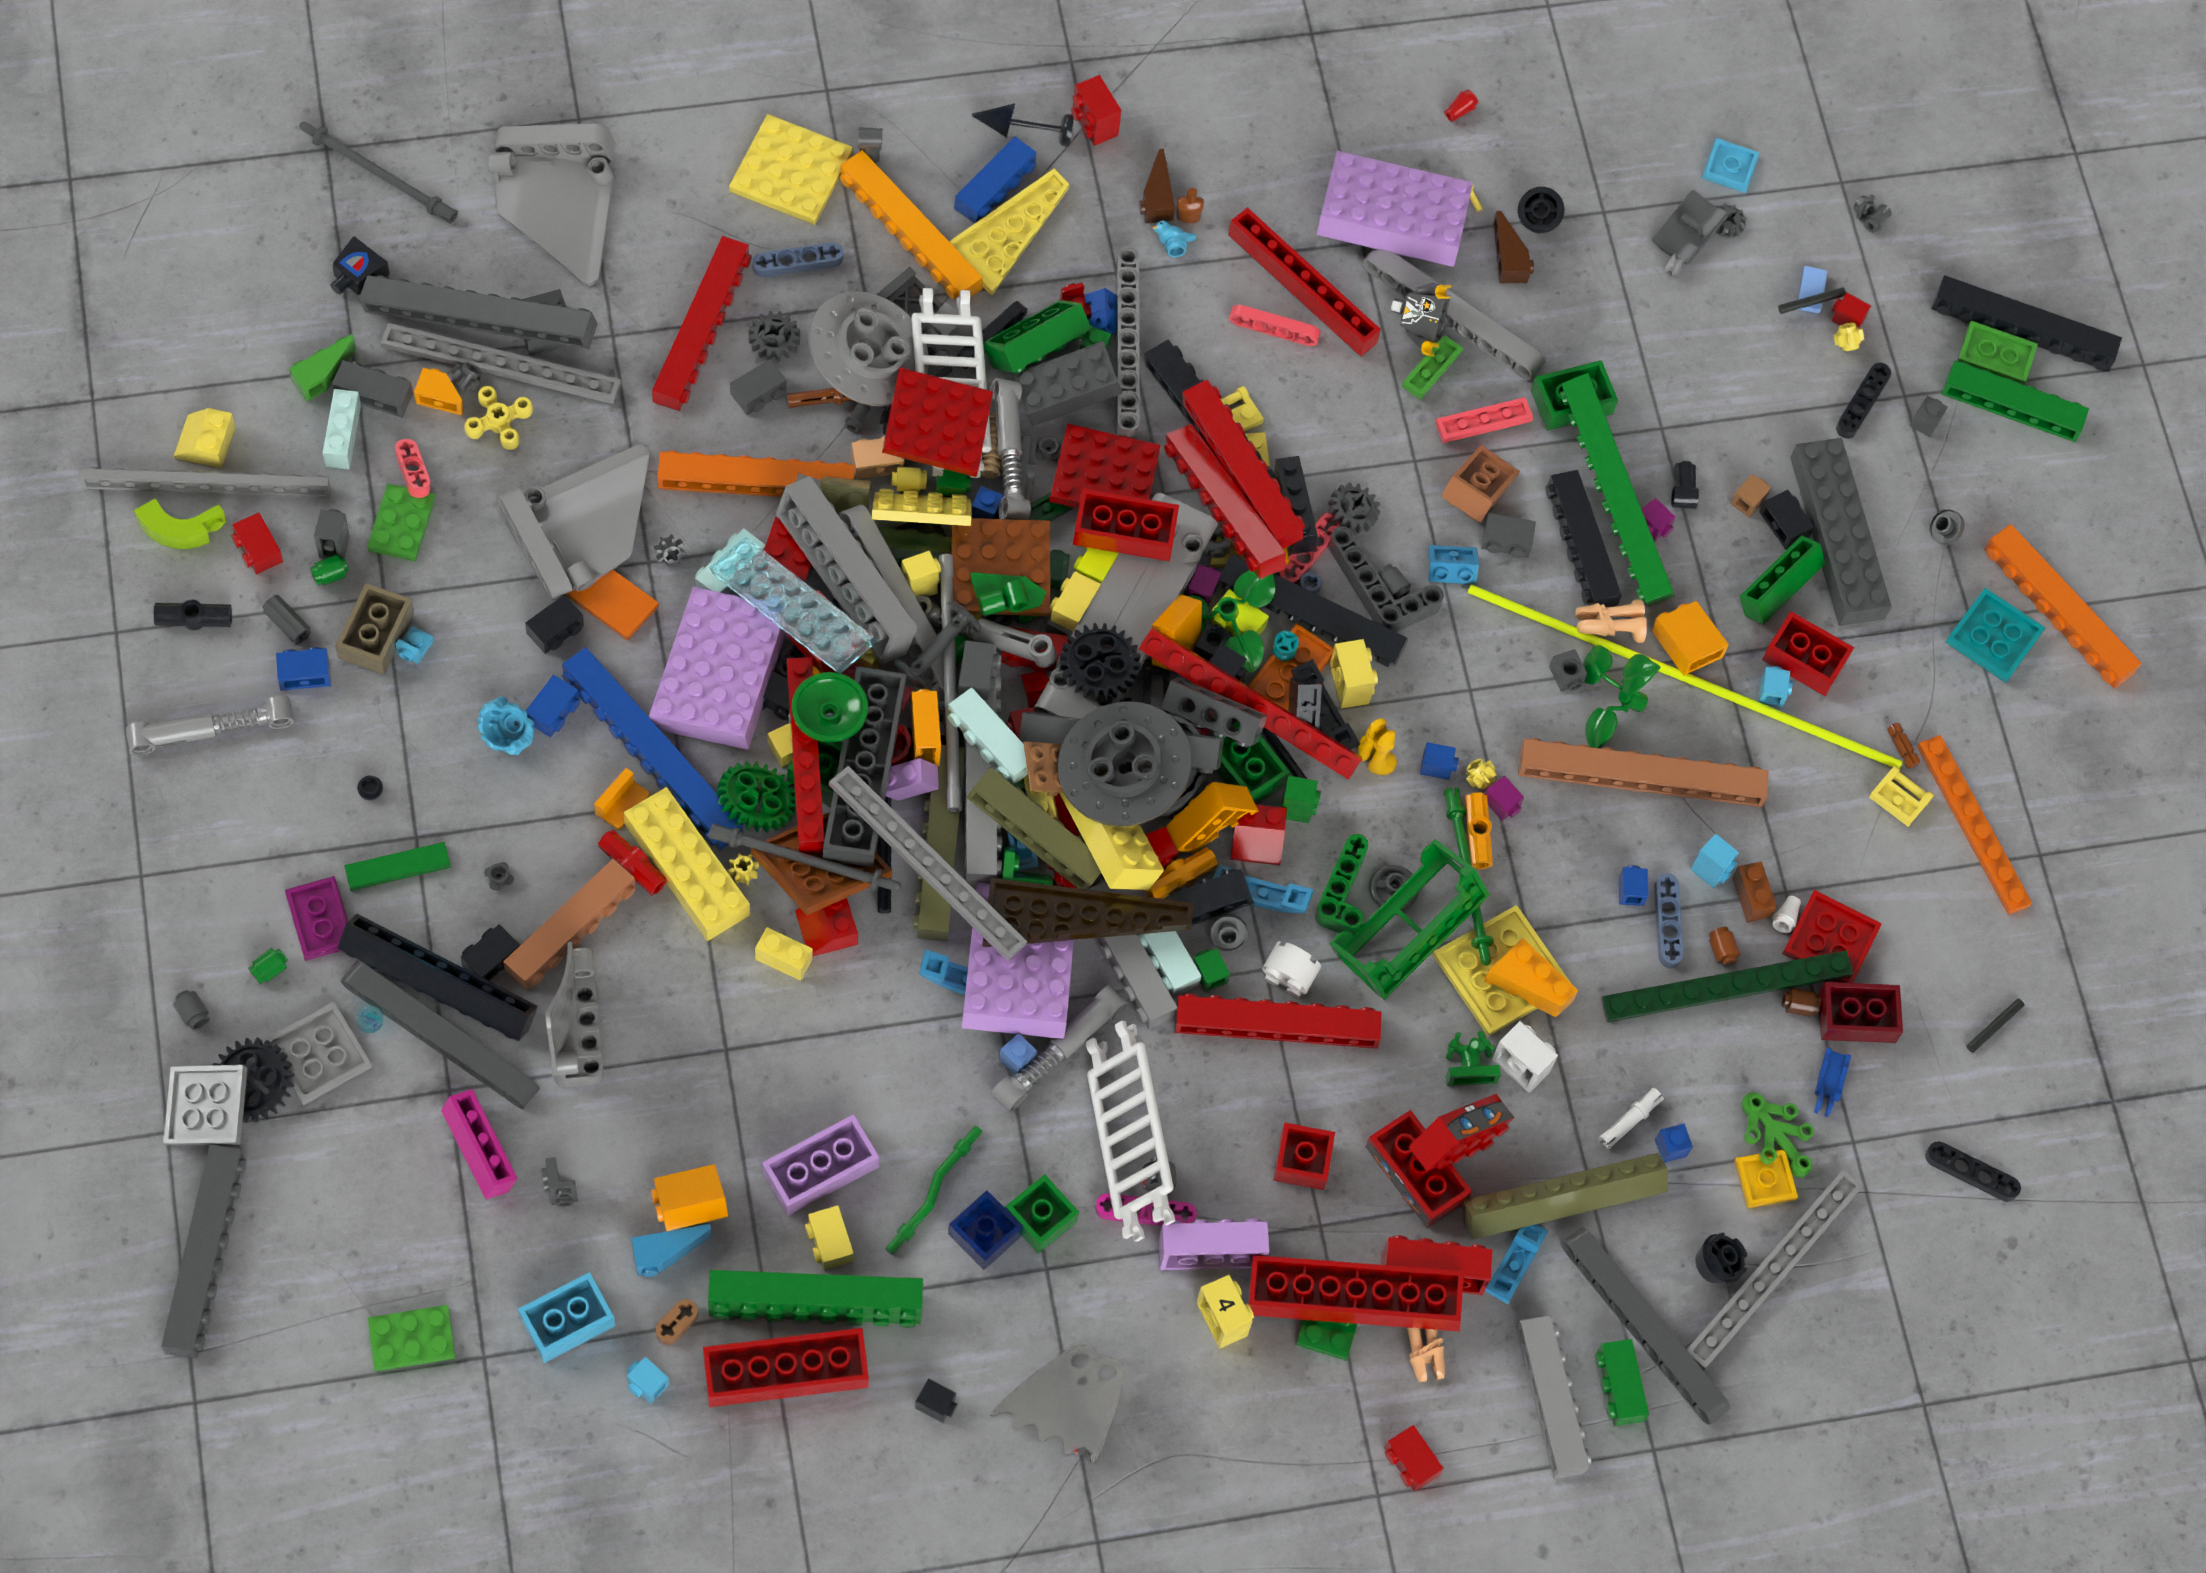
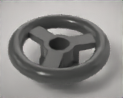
M1387 865L1378 869L1371 877L1369 883V891L1373 901L1381 907L1385 901L1378 895L1377 888L1387 890L1388 894L1392 896L1413 875L1412 872L1398 865ZM1392 873L1387 877L1386 881L1379 880L1384 874ZM1391 885H1397L1398 888H1392ZM1419 892L1401 909V911L1408 909L1415 903Z

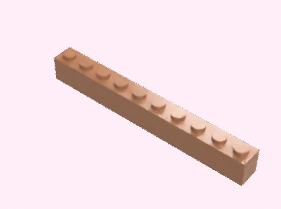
M1538 738L1524 739L1520 748L1518 776L1757 807L1764 805L1768 795L1769 770H1763L1757 766L1739 767L1733 763L1716 764L1709 760L1693 761L1685 757L1669 758L1661 754H1639V752L1633 750L1622 752L1615 751L1609 747L1601 749L1591 748L1586 744L1576 746L1568 745L1562 741L1545 742Z

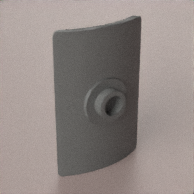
M1692 190L1655 234L1652 242L1671 257L1676 253L1678 258H1685L1684 264L1688 265L1729 214L1711 204L1695 190Z

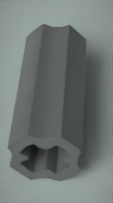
M279 595L272 596L264 603L262 607L264 609L263 612L294 644H300L311 634L310 627Z

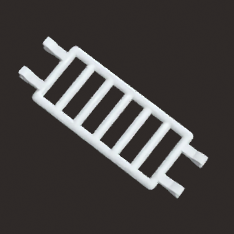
M923 288V295L919 297L922 313H914L911 316L915 371L925 374L924 365L976 367L977 379L939 378L987 390L982 321L979 316H971L970 291L960 290V297L956 299L959 315L933 314V288ZM921 323L972 325L973 337L922 334ZM923 344L974 346L975 358L924 355ZM989 417L982 453H989L992 449ZM982 455L977 476H970V478H980V471L984 470ZM932 466V476L943 475V468Z
M1122 1020L1115 1024L1116 1032L1121 1038L1123 1051L1107 1060V1042L1102 1041L1097 1044L1096 1038L1086 1041V1047L1092 1056L1094 1067L1088 1071L1087 1077L1113 1213L1116 1219L1123 1218V1238L1128 1239L1133 1236L1134 1241L1138 1242L1145 1238L1142 1227L1139 1225L1136 1211L1153 1202L1155 1209L1152 1213L1154 1222L1163 1220L1165 1225L1175 1222L1174 1214L1169 1208L1167 1194L1173 1190V1182L1146 1047L1143 1042L1136 1043V1025L1131 1024L1127 1027L1126 1021ZM1137 1055L1139 1068L1100 1089L1099 1076ZM1140 1078L1142 1079L1144 1091L1109 1111H1104L1103 1099ZM1146 1101L1147 1115L1109 1136L1108 1122ZM1151 1125L1153 1138L1119 1157L1113 1158L1111 1146ZM1155 1148L1157 1162L1118 1183L1116 1174L1118 1168ZM1160 1172L1161 1186L1124 1206L1122 1205L1120 1193Z

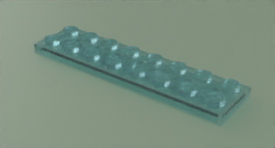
M747 537L743 538L709 567L713 575L837 673L841 674L876 643L873 635Z

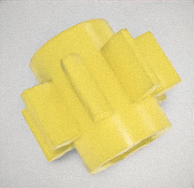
M1855 323L1840 325L1838 327L1839 331L1833 334L1835 345L1842 347L1843 351L1858 349L1860 347L1859 343L1864 340L1863 329L1856 327Z
M1476 759L1467 767L1468 772H1466V775L1468 777L1466 780L1472 788L1477 786L1479 789H1487L1496 780V768L1490 760L1485 762L1482 759Z
M738 853V857L735 860H729L731 869L728 870V874L730 877H735L736 885L741 882L748 886L752 878H758V873L755 870L759 869V862H752V854L742 856L741 853Z

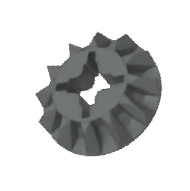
M1726 203L1722 206L1717 205L1716 207L1729 214L1727 218L1733 217L1732 223L1724 221L1716 233L1723 237L1740 235L1745 229L1747 219L1743 215V210H1738L1735 204L1733 206H1728Z

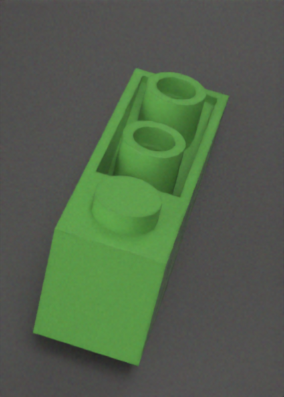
M353 334L346 338L338 339L335 344L326 349L316 351L313 356L300 360L289 368L291 380L306 402L327 391L332 385L342 361L348 362L356 350Z

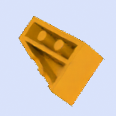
M1212 782L1196 798L1192 799L1185 809L1176 814L1166 828L1177 851L1195 853L1218 838L1219 831L1228 825L1232 828L1239 824L1237 819L1248 812L1253 815L1258 812V809L1247 787Z
M1524 938L1488 970L1484 982L1490 985L1494 984L1506 990V993L1512 996L1514 994L1528 1001V1004L1554 1017H1557L1574 1001L1578 992Z

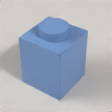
M1018 1033L1000 1049L999 1061L1012 1074L1016 1075L1020 1073L1021 1069H1025L1026 1065H1030L1031 1060H1035L1037 1050Z

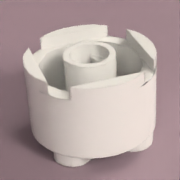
M1278 941L1262 970L1266 974L1264 978L1266 982L1276 987L1278 984H1281L1288 988L1286 991L1291 996L1300 998L1302 994H1306L1321 969V964L1318 961L1315 964L1311 962V955L1303 949L1287 942L1285 946H1281V941Z

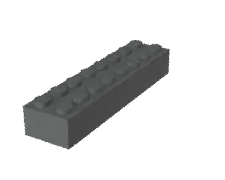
M1836 438L1796 444L1790 459L1806 514L1813 521L1814 529L1812 535L1814 541L1821 545L1825 560L1822 570L1838 625L1884 620L1892 606L1843 439Z
M857 666L854 680L866 694L868 714L861 729L850 738L843 740L837 774L849 766L885 801L907 674ZM834 791L823 846V859L873 868L879 834Z

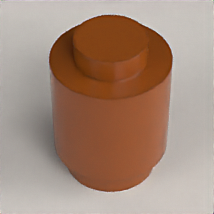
M1720 927L1709 933V943L1717 963L1724 966L1736 963L1741 953L1732 931H1729L1728 927Z

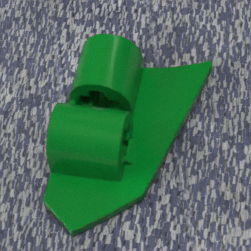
M976 572L970 574L976 599L983 616L1006 610L1016 613L1040 607L1047 591L1025 576Z

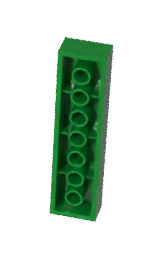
M710 1270L708 1311L709 1316H714L716 1320L740 1317L743 1321L767 1318L769 1322H782L783 1319H792L796 1323H808L809 1320H817L822 1324L828 1325L835 1324L836 1321L847 1322L848 1325L854 1326L862 1325V1322L873 1323V1325L880 1327L888 1326L889 1323L900 1324L901 1327L906 1328L915 1327V1324L921 1325L923 1278Z

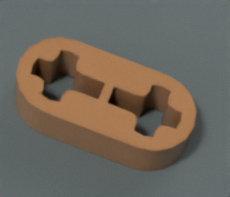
M688 1299L679 1301L658 1322L655 1331L660 1343L665 1345L675 1343L695 1323L698 1318V1308L693 1301ZM683 1308L687 1310L688 1308H691L692 1316L688 1317L687 1315H685L679 1321L678 1319L681 1317L680 1309ZM673 1324H676L672 1329V1336L668 1334L662 1336L663 1327L668 1329Z

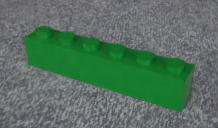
M1954 360L1948 372L1941 395L2072 442H2076L2080 436L2089 408L2082 406L2080 403L2070 402L2055 394L2042 392L2035 387L2017 383L2010 378H2003L1988 370H1981L1970 366L1968 363Z

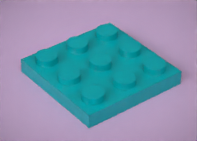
M1984 588L1945 643L2006 683L2046 627L1987 588Z

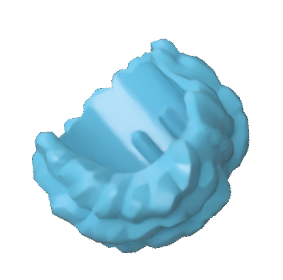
M501 696L487 702L479 710L477 729L481 732L480 737L486 742L487 747L492 748L494 751L501 750L510 755H519L523 749L531 745L535 733L534 722L527 717V712L520 708L519 705L509 703L506 697Z

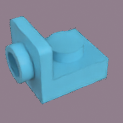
M411 626L403 640L398 639L396 641L397 653L403 660L419 664L434 642V636Z

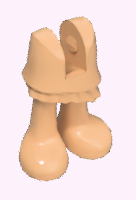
M1636 599L1629 605L1605 607L1604 604L1596 603L1579 607L1575 610L1576 618L1582 620L1577 624V629L1580 633L1606 637L1607 634L1615 636V631L1631 632L1632 638L1636 643H1644L1647 622L1646 617H1643L1645 607L1641 599ZM1612 617H1629L1630 619L1612 620L1611 618H1612Z
M1407 1328L1411 1344V1353L1408 1354L1411 1358L1409 1361L1418 1382L1427 1381L1425 1364L1432 1363L1436 1380L1443 1379L1445 1377L1444 1346H1442L1444 1338L1438 1339L1437 1330L1425 1329L1427 1345L1424 1346L1420 1329Z

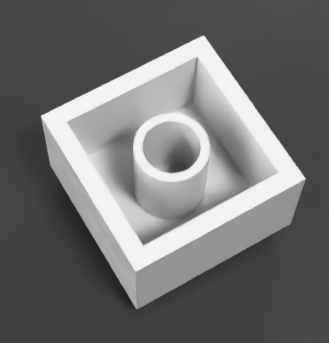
M1519 1021L1499 1041L1492 1060L1530 1093L1550 1073L1558 1055L1549 1043L1543 1042L1536 1036V1032L1530 1026L1524 1025Z

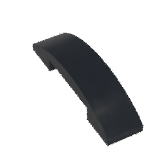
M1311 659L1291 670L1293 678L1297 677L1301 681H1307L1308 678H1312L1322 684L1319 730L1350 750L1358 747L1360 742L1349 723L1345 724L1323 685L1324 678L1314 660Z

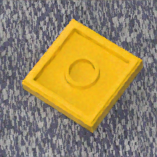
M1777 1150V1158L1769 1165L1761 1162L1760 1154L1735 1158L1734 1162L1747 1209L1797 1200L1798 1194L1784 1150ZM1765 1153L1767 1158L1772 1159L1770 1154Z

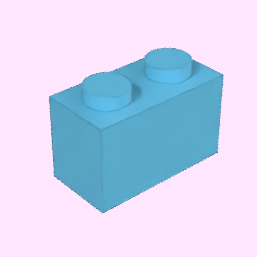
M1715 834L1700 850L1691 870L1714 889L1719 882L1724 884L1730 878L1732 870L1738 864L1735 860L1739 852Z

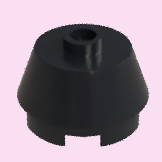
M1535 187L1528 190L1518 204V216L1525 228L1535 233H1547L1554 230L1564 217L1565 208L1561 196L1555 190L1548 187Z
M1725 1233L1713 1234L1706 1238L1695 1257L1696 1267L1700 1275L1710 1283H1733L1738 1281L1747 1270V1268H1744V1258L1747 1257V1252L1737 1238L1731 1239L1725 1236Z

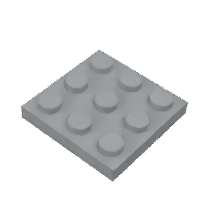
M334 1001L264 1039L265 1041L269 1040L272 1043V1047L274 1045L281 1048L280 1053L284 1052L288 1055L285 1061H289L293 1065L288 1071L295 1074L288 1081L294 1084L292 1088L302 1105L311 1102L372 1068V1063Z
M244 1065L171 1066L163 1144L167 1146L241 1145L248 1067Z

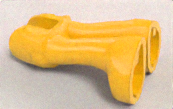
M1379 718L1369 725L1366 735L1359 740L1360 745L1357 747V754L1362 757V761L1371 759L1367 765L1368 770L1378 775L1391 774L1397 765L1396 756L1389 752L1394 748L1396 733L1394 730L1387 729V722L1383 718Z

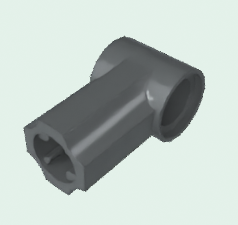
M859 127V152L863 150L874 163L879 162L880 150H882L883 129Z

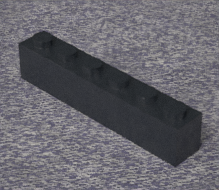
M1573 470L1551 475L1548 485L1545 487L1548 499L1552 500L1554 518L1559 520L1561 538L1567 543L1568 559L1570 562L1573 561L1575 579L1582 587L1583 602L1588 604V606L1596 603L1604 604L1605 607L1618 606L1622 594L1579 471Z

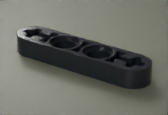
M1019 301L1012 303L982 330L983 342L1019 323L1025 317L1027 308ZM964 346L956 357L975 358L974 346Z
M1876 363L1870 368L1837 423L1836 431L1838 435L1843 438H1852L1856 435L1889 381L1891 369L1888 365ZM1879 372L1883 373L1878 382L1874 381ZM1871 388L1874 390L1875 395L1867 396L1864 394L1863 389ZM1860 405L1864 408L1865 412L1856 413L1852 406ZM1851 418L1854 420L1849 429L1844 428Z
M1934 1142L1926 1150L1925 1158L1931 1166L2002 1201L2011 1202L2021 1192V1185L2016 1178L1946 1143ZM1936 1150L1941 1151V1157L1939 1159L1935 1158L1934 1152ZM1951 1155L1953 1156V1158L1948 1165L1946 1164V1162L1948 1161V1158ZM1962 1160L1966 1162L1968 1170L1965 1172L1957 1170L1955 1161ZM1987 1172L1991 1176V1182H1981L1978 1173ZM1997 1178L2000 1179V1181L1998 1182V1186L1994 1188L1993 1185L1997 1181ZM2007 1184L2011 1186V1192L2009 1194L2005 1192V1186Z

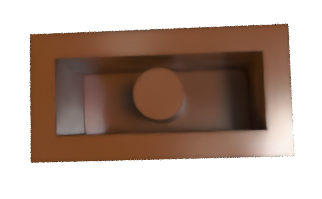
M1762 861L1738 866L1732 879L1746 922L1771 918L1777 905Z

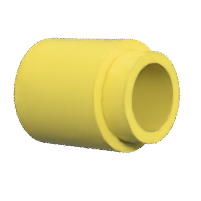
M897 467V472H892V486H896V491L920 492V490H926V470L912 467Z

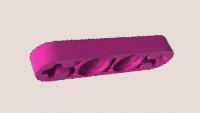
M1110 1193L1100 1195L1095 1205L1097 1215L1105 1220L1123 1222V1218L1119 1220L1115 1218L1113 1208L1106 1212L1104 1207L1100 1206L1104 1205L1105 1201H1109L1110 1206H1112ZM1121 1195L1122 1205L1124 1206L1139 1197ZM1168 1200L1169 1208H1174L1173 1214H1181L1183 1210H1186L1190 1216L1187 1218V1221H1184L1181 1215H1174L1175 1220L1182 1221V1223H1193L1196 1220L1197 1211L1192 1204ZM1153 1202L1140 1209V1213L1137 1215L1139 1224L1157 1226L1164 1224L1163 1220L1159 1222L1153 1221Z

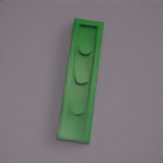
M445 842L347 864L344 867L350 891L448 869L451 868Z

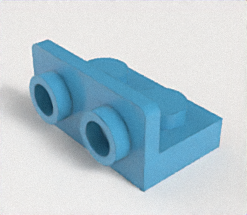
M1429 545V582L1476 584L1479 569L1477 548Z

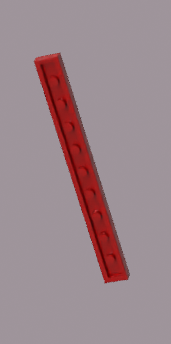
M1153 626L1140 644L1139 650L1192 683L1267 714L1264 728L1349 780L1362 761V757Z

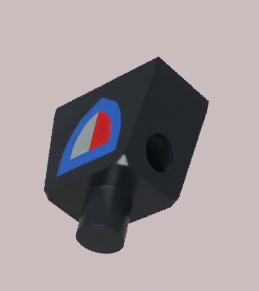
M353 236L333 262L332 267L336 279L330 286L339 295L347 288H350L356 294H361L367 275L375 277L378 275L385 277L390 275L388 262Z

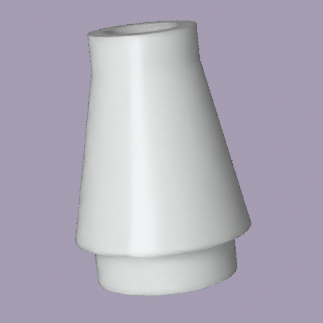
M1788 896L1783 905L1773 915L1772 925L1777 931L1790 933L1791 930L1795 929L1801 905L1799 898Z

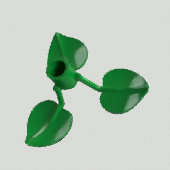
M1249 570L1238 577L1234 584V593L1237 597L1242 598V600L1231 597L1222 598L1218 603V607H1215L1214 611L1207 615L1209 611L1208 605L1201 597L1194 595L1188 597L1202 601L1201 633L1206 628V620H1211L1217 613L1220 614L1224 621H1231L1237 637L1229 638L1224 646L1247 659L1245 668L1247 672L1252 673L1262 663L1264 644L1259 634L1253 630L1240 634L1235 620L1239 615L1238 605L1245 604L1246 602L1254 608L1268 605L1275 595V582L1273 574L1259 579L1254 571L1251 572Z
M1596 645L1585 657L1583 666L1587 676L1584 682L1594 685L1602 677L1621 690L1618 699L1622 705L1608 706L1606 710L1597 708L1591 713L1585 727L1586 739L1591 748L1600 749L1613 735L1617 727V716L1613 711L1622 710L1628 712L1629 709H1632L1636 712H1641L1646 708L1648 697L1646 694L1639 692V690L1661 668L1647 656L1636 654L1628 660L1623 669V686L1605 674L1613 663L1612 654L1607 648Z

